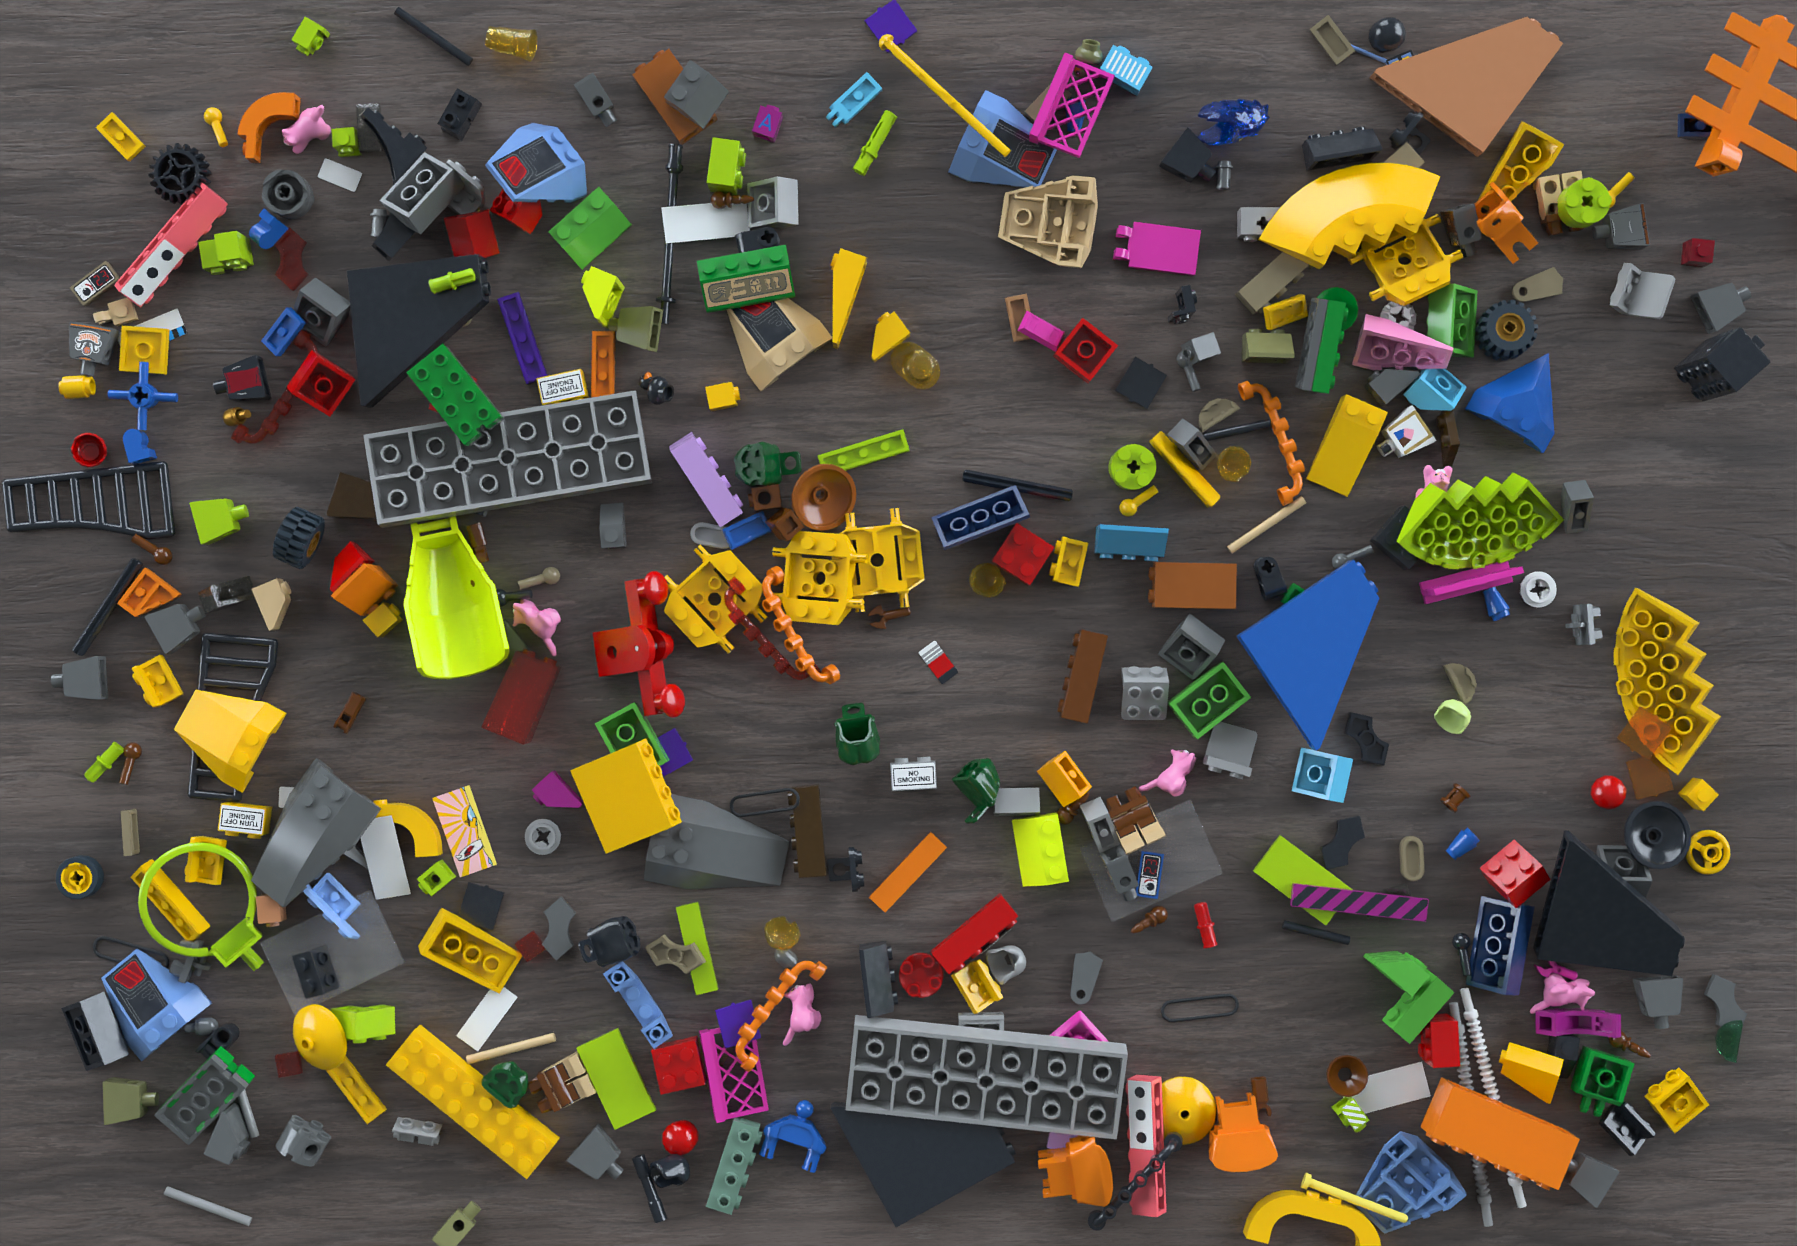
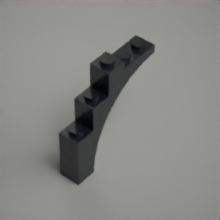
M368 107L362 113L360 119L373 131L382 145L390 164L394 185L426 151V143L417 134L413 135L410 132L403 138L401 131L394 125L389 126L379 111L376 109L372 111ZM390 212L382 232L374 241L372 247L390 261L413 236L415 231L405 226Z

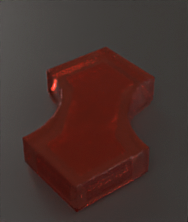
M288 227L289 229L274 244L279 250L281 258L280 267L275 275L294 291L309 275L302 264V252L307 242Z

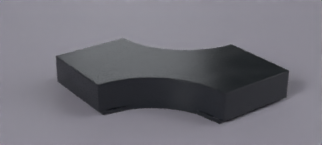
M1349 712L1344 734L1354 738L1360 746L1361 761L1384 766L1389 743L1380 740L1375 734L1372 726L1373 718Z
M1359 815L1337 820L1335 836L1328 844L1320 847L1326 870L1348 865V855L1351 847L1360 839L1365 838Z

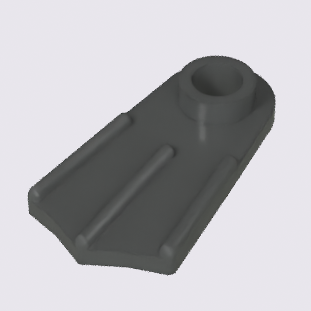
M1091 951L1075 954L1070 996L1076 1004L1080 1005L1090 1000L1103 962L1102 959ZM1078 990L1084 991L1082 998L1077 997L1076 993Z

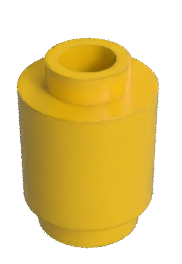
M87 375L65 376L59 382V392L66 399L88 398L96 392L95 380Z

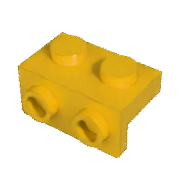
M1061 537V541H1056L1054 554L1058 555L1056 563L1052 562L1049 576H1053V582L1079 587L1088 547L1087 542L1067 537Z
M158 655L141 665L132 667L135 682L139 686L141 685L145 701L153 708L161 707L183 695L163 655Z
M207 836L191 837L189 842L212 843L226 848L227 844L225 839ZM207 851L188 852L185 882L221 885L225 857Z
M980 959L969 962L959 972L951 975L973 1014L979 1013L994 1001H999L1003 998L1000 993V986L993 981L989 974L988 966Z

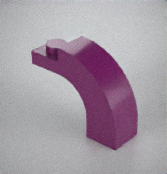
M1581 1008L1536 1011V1034L1555 1037L1565 1034H1590L1619 1038L1621 1037V1014L1608 1013L1605 1010L1597 1009L1581 1010Z

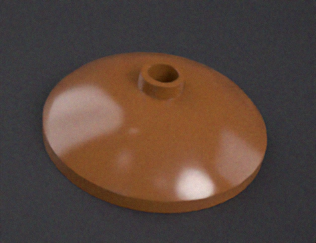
M819 464L805 471L797 480L792 493V507L797 518L805 526L820 531L830 530L842 524L846 520L845 514L849 513L850 515L856 502V487L853 479L844 469L833 464ZM821 490V494L816 497V492Z

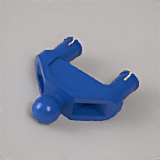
M803 1100L797 1104L796 1113L798 1116L790 1114L764 1127L765 1138L759 1155L765 1157L766 1151L769 1148L767 1158L773 1159L777 1142L782 1139L807 1147L808 1152L802 1169L808 1171L810 1162H812L810 1172H816L820 1156L826 1151L827 1146L814 1123L806 1119L812 1115L814 1110L811 1102Z

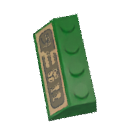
M786 245L697 261L707 313L795 297Z

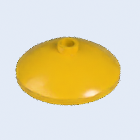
M317 1004L307 1005L298 1011L293 1023V1038L301 1056L309 1064L321 1070H331L339 1066L346 1056L347 1040L344 1029L337 1017L327 1008Z
M1184 1076L1174 1077L1162 1083L1164 1139L1168 1133L1177 1132L1183 1138L1182 1145L1192 1144L1201 1140L1209 1133L1216 1118V1104L1209 1089L1200 1081ZM1184 1110L1188 1111V1116L1181 1117V1112Z

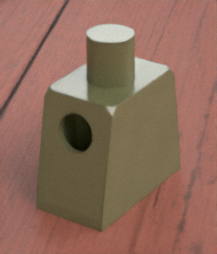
M652 306L622 308L619 318L609 319L608 329L617 332L616 340L657 352L663 310Z
M110 1077L103 1081L104 1125L140 1118L147 1114V1106H158V1092L147 1093L145 1081Z
M470 1201L464 1209L459 1207L435 1233L432 1240L438 1246H457L475 1225L476 1220L474 1217L481 1211V1208L473 1201ZM458 1220L464 1222V1225L462 1227H459L456 1224Z

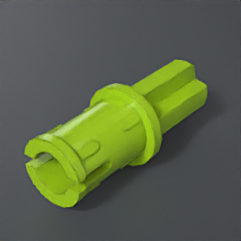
M471 268L456 273L448 272L445 276L430 279L429 286L434 294L451 288L456 290L457 286L474 282L476 276Z
M113 742L101 756L98 755L96 757L95 763L84 773L86 779L93 783L96 782L107 769L112 768L113 762L124 752V748L118 743Z

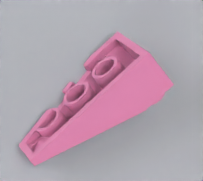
M1366 314L1359 333L1352 365L1370 370H1382V367H1395V370H1403V367L1447 369L1453 348L1389 319Z

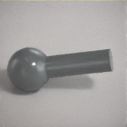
M1182 351L1179 352L1176 358L1177 364L1184 368L1192 392H1196L1201 388L1192 365L1188 366V361L1184 359Z
M1368 545L1347 555L1343 553L1336 554L1332 559V565L1337 569L1350 560H1359L1373 554V548L1371 545Z

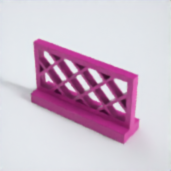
M1064 53L1030 131L1029 141L1035 144L1040 142L1080 158L1115 75L1075 60L1073 55ZM1075 67L1084 70L1087 77L1075 81L1072 75ZM1099 76L1108 79L1104 87L1096 90L1092 79ZM1089 81L1093 91L1081 96L1077 85ZM1074 87L1078 97L1066 101L1064 97L1065 90ZM1095 95L1098 102L1097 106L1087 110L1084 99ZM1080 101L1084 111L1072 116L1069 105ZM1065 107L1069 118L1058 122L1055 112ZM1086 115L1089 121L1088 127L1078 130L1075 119ZM1072 122L1075 132L1064 136L1060 126ZM1057 128L1060 138L1053 141L1045 138L1048 130ZM1078 136L1080 141L1078 150L1068 147L1066 140Z
M1508 561L1503 563L1497 562L1485 565V568L1470 569L1419 582L1424 604H1429L1513 582L1512 576L1522 574L1524 570L1523 566L1510 568Z
M720 1028L699 1030L716 1123L725 1122L726 1119L768 1111L760 1058L756 1063V1070H751L758 1076V1081L754 1087H751L743 1081L749 1072L745 1071L740 1079L730 1073L737 1061L741 1064L742 1062L737 1056L735 1057L726 1051L727 1048H722L715 1043L714 1034L721 1033ZM749 1041L745 1049H749L759 1057L757 1041H751L752 1048L748 1046ZM716 1047L721 1050L719 1055L717 1054ZM723 1053L734 1059L727 1070L719 1065V1059ZM720 1070H722L723 1072H725V1074L723 1075V1077L721 1076V1071H720ZM728 1075L738 1081L731 1092L723 1088V1082ZM740 1084L751 1090L744 1101L734 1095ZM754 1092L761 1096L763 1106L753 1108L747 1104ZM732 1097L742 1103L738 1111L728 1113L727 1104Z

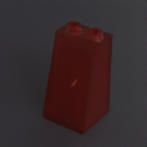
M523 648L522 652L519 650L515 651L481 728L523 745L530 743L561 669L560 666L556 665L557 661L545 656L542 660L535 657L536 652L529 651L526 648Z

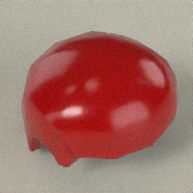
M83 433L74 438L71 453L74 460L81 466L95 467L105 460L107 446L105 441L97 434Z
M1605 775L1596 779L1591 786V797L1597 806L1608 810L1615 809L1623 804L1626 798V787L1617 777Z
M684 1119L669 1124L662 1133V1144L670 1154L685 1155L693 1150L698 1142V1131L695 1125Z

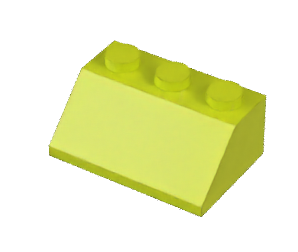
M591 266L590 270H586L582 277V288L594 317L603 327L608 329L609 319L613 317L625 287L616 276Z
M1055 812L1013 819L1012 825L1023 887L1069 882L1058 814Z

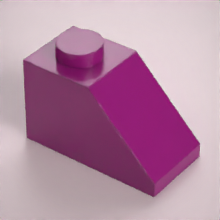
M555 770L551 771L532 789L535 793L533 798L540 805L579 808L584 804L583 800Z

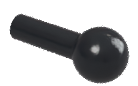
M496 589L500 607L506 605L508 601L530 599L533 596L531 589L514 592Z
M1457 933L1452 939V944L1459 952L1463 976L1472 975L1467 949L1471 944V940L1467 934Z

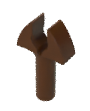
M878 605L868 616L879 614L884 616V618L880 622L870 623V625L886 629L885 624L888 620L909 616L911 610L909 607L884 611L881 605Z

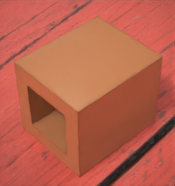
M267 894L256 896L258 924L266 923V927L279 926L281 921L287 919L286 907L279 905Z

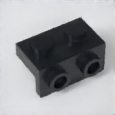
M1190 285L1181 286L1175 293L1179 310L1172 312L1168 316V322L1174 321L1175 325L1186 323L1196 312L1194 304L1197 303V296L1195 290H1191Z
M326 945L292 956L305 999L323 995L339 988Z
M1623 1102L1621 1106L1612 1104L1598 1123L1629 1156L1635 1155L1646 1139L1654 1138L1656 1135L1651 1129L1650 1124L1643 1120L1635 1112L1634 1107L1627 1102Z

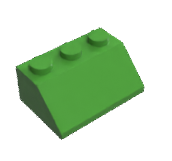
M598 187L556 224L549 233L583 270L630 228L632 224L601 188Z
M1449 284L1428 295L1427 337L1452 347L1451 357L1472 358L1474 357L1478 290L1457 284Z
M1398 951L1365 953L1363 956L1396 986L1411 996L1430 977L1425 971L1427 967L1407 952L1404 955Z
M1427 969L1425 971L1430 977L1413 996L1404 992L1401 999L1382 1019L1388 1027L1409 1044L1455 993Z

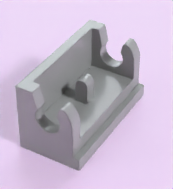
M999 788L994 804V816L1039 815V788Z
M1003 1012L958 1013V1026L1004 1031Z

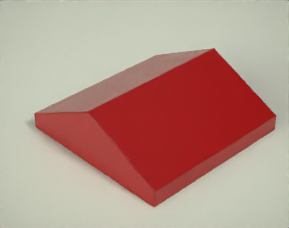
M489 209L444 218L454 257L479 254L487 258L500 253Z

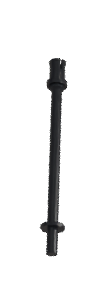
M675 144L668 145V164L665 165V170L669 173L667 207L677 205L678 175L683 171V165H681L683 145L680 144L676 146V153ZM666 240L662 296L656 298V302L661 303V309L663 310L661 324L665 325L669 324L670 304L676 303V299L671 298L674 243H666Z

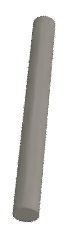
M168 1186L165 1189V1196L249 1226L252 1221L250 1216Z

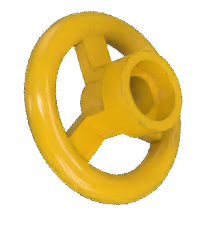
M1702 830L1691 837V844L1686 854V859L1691 868L1696 872L1706 875L1715 874L1727 865L1730 859V846L1726 838L1720 833L1713 830ZM1702 837H1713L1719 842L1704 846L1697 841ZM1693 848L1701 852V856L1704 858V867L1695 862L1692 855ZM1709 849L1712 851L1710 856L1707 855ZM1721 859L1716 866L1712 867V863L1718 862Z

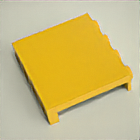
M647 739L570 770L606 854L672 828L682 822L680 811L673 802L670 788L663 779L661 767L657 764L653 755V749Z

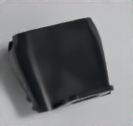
M626 916L610 918L596 927L590 928L587 932L588 939L578 942L584 962L589 963L596 960L597 964L601 967L623 962L636 956L640 951L641 945L640 938L636 933V926ZM585 945H587L590 949V957H588L585 953Z

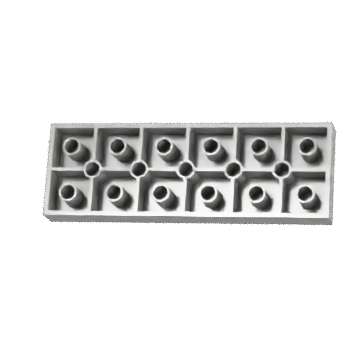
M636 390L500 412L505 419L493 429L485 428L481 431L483 437L470 447L465 446L446 422L363 435L377 524L382 528L652 483Z
M855 1015L845 1110L1117 1139L1128 1058L1127 1047L1124 1043L881 1017L867 1018V1016Z

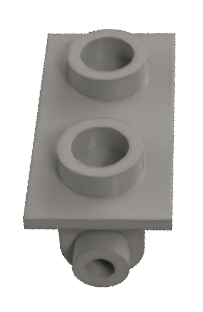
M398 1117L392 1129V1132H394L393 1137L397 1138L398 1141L414 1142L415 1136H418V1143L438 1145L442 1124Z

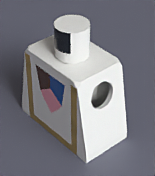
M1411 405L1405 408L1381 431L1386 440L1379 444L1377 449L1383 457L1393 451L1398 457H1402L1434 443L1436 439L1414 406Z

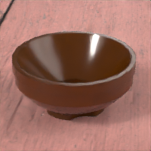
M1341 1055L1333 1059L1329 1064L1326 1078L1330 1088L1335 1093L1345 1097H1352L1358 1095L1366 1087L1368 1071L1359 1058L1351 1055ZM1346 1067L1350 1070L1351 1076L1348 1080L1342 1081L1338 1076V1072L1341 1068Z

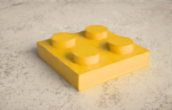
M122 326L119 371L139 373V362H149V373L167 375L170 330Z

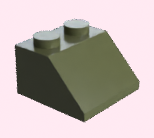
M1249 329V333L1246 332L1242 335V362L1286 364L1294 359L1295 353L1291 334H1285V330H1271V333H1262V329Z

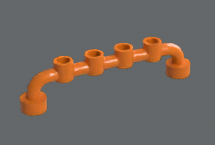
M1249 381L1239 383L1238 391L1244 401L1253 398L1254 392L1262 396L1264 409L1270 417L1272 430L1279 441L1280 452L1285 457L1288 473L1294 482L1291 489L1288 486L1277 489V495L1283 506L1293 503V497L1297 496L1302 489L1303 482L1300 473L1305 472V468L1300 459L1295 461L1292 452L1297 451V446L1292 438L1288 440L1285 431L1289 430L1286 418L1280 419L1277 410L1281 409L1280 400L1277 396L1272 398L1269 390L1261 384H1250Z
M779 566L767 570L766 577L762 582V591L766 598L762 601L764 610L766 612L773 611L777 617L773 621L774 628L778 632L784 631L788 639L784 641L786 649L789 652L796 651L799 657L795 661L797 669L801 672L806 670L809 676L817 682L833 684L840 679L838 668L830 664L824 667L821 673L815 669L813 657L807 654L803 647V639L795 633L792 628L791 618L781 608L780 598L774 595L771 590V584L777 586L784 582L785 574Z
M802 961L797 963L791 970L786 968L779 977L782 981L779 987L775 988L772 986L765 997L769 1000L764 1007L759 1004L752 1012V1016L755 1018L749 1025L745 1022L738 1031L741 1037L736 1044V1054L742 1062L741 1067L744 1070L750 1072L759 1059L752 1052L748 1055L745 1053L746 1044L752 1040L758 1028L767 1020L771 1011L782 1000L788 988L795 983L801 971L810 970L809 976L816 981L823 976L827 966L821 961L817 963Z

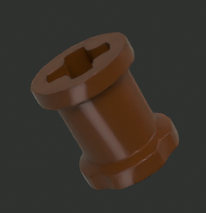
M1454 783L1453 789L1445 798L1442 797L1440 801L1449 810L1456 813L1458 811L1457 807L1471 796L1460 785Z

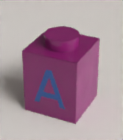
M760 105L752 129L753 136L775 143L783 119L779 108L772 105H767L766 107Z

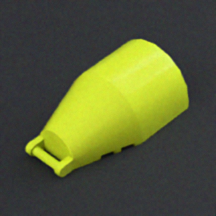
M456 516L417 524V522L411 523L413 543L404 609L418 672L422 676L432 679H454L485 672L498 666L507 659L510 651L496 588L460 532ZM448 527H451V529H452V530H450V531H445V532H440V533H435V534H430V535H425V536H420V534H419V533L429 532V531L438 530V529H443V528H448ZM471 580L475 582L474 587L471 585Z

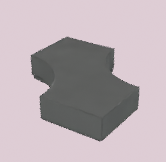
M562 896L544 911L549 922V932L542 945L556 961L574 946L569 935V925L576 912Z
M1712 974L1704 995L1711 999L1715 1005L1717 1013L1715 1024L1739 1034L1748 1013L1741 1010L1735 1001L1734 989L1736 984Z

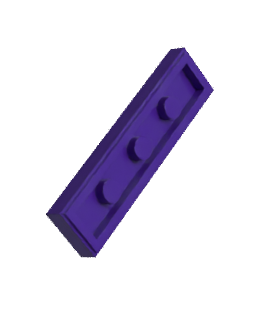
M516 292L498 298L497 301L526 384L537 382L536 378L548 376L520 293Z

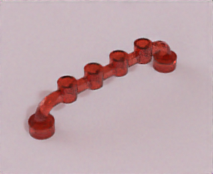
M302 330L296 337L293 345L301 350L306 347L309 353L311 350L318 353L316 345L310 340L311 334ZM286 387L285 392L277 400L273 410L263 421L256 434H248L249 428L240 424L233 432L231 439L239 444L242 441L258 443L268 433L274 435L280 426L276 422L280 415L285 417L289 413L292 405L288 402L295 395Z
M734 576L728 581L730 587L724 595V603L731 612L728 614L730 620L735 625L741 623L746 628L743 631L744 635L751 642L755 639L761 645L758 650L765 658L771 656L776 661L773 666L781 675L786 672L793 679L802 680L808 678L809 674L807 671L795 670L790 662L782 656L759 628L734 603V594L741 595L747 590L739 579ZM814 663L815 669L821 673L819 667Z

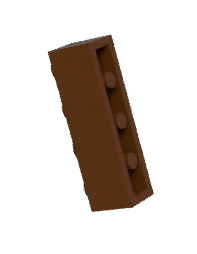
M1082 629L1079 630V634L1075 633L1072 646L1076 647L1074 655L1069 656L1067 668H1070L1069 677L1064 678L1062 690H1065L1064 699L1059 700L1057 712H1060L1061 718L1088 724L1108 635Z

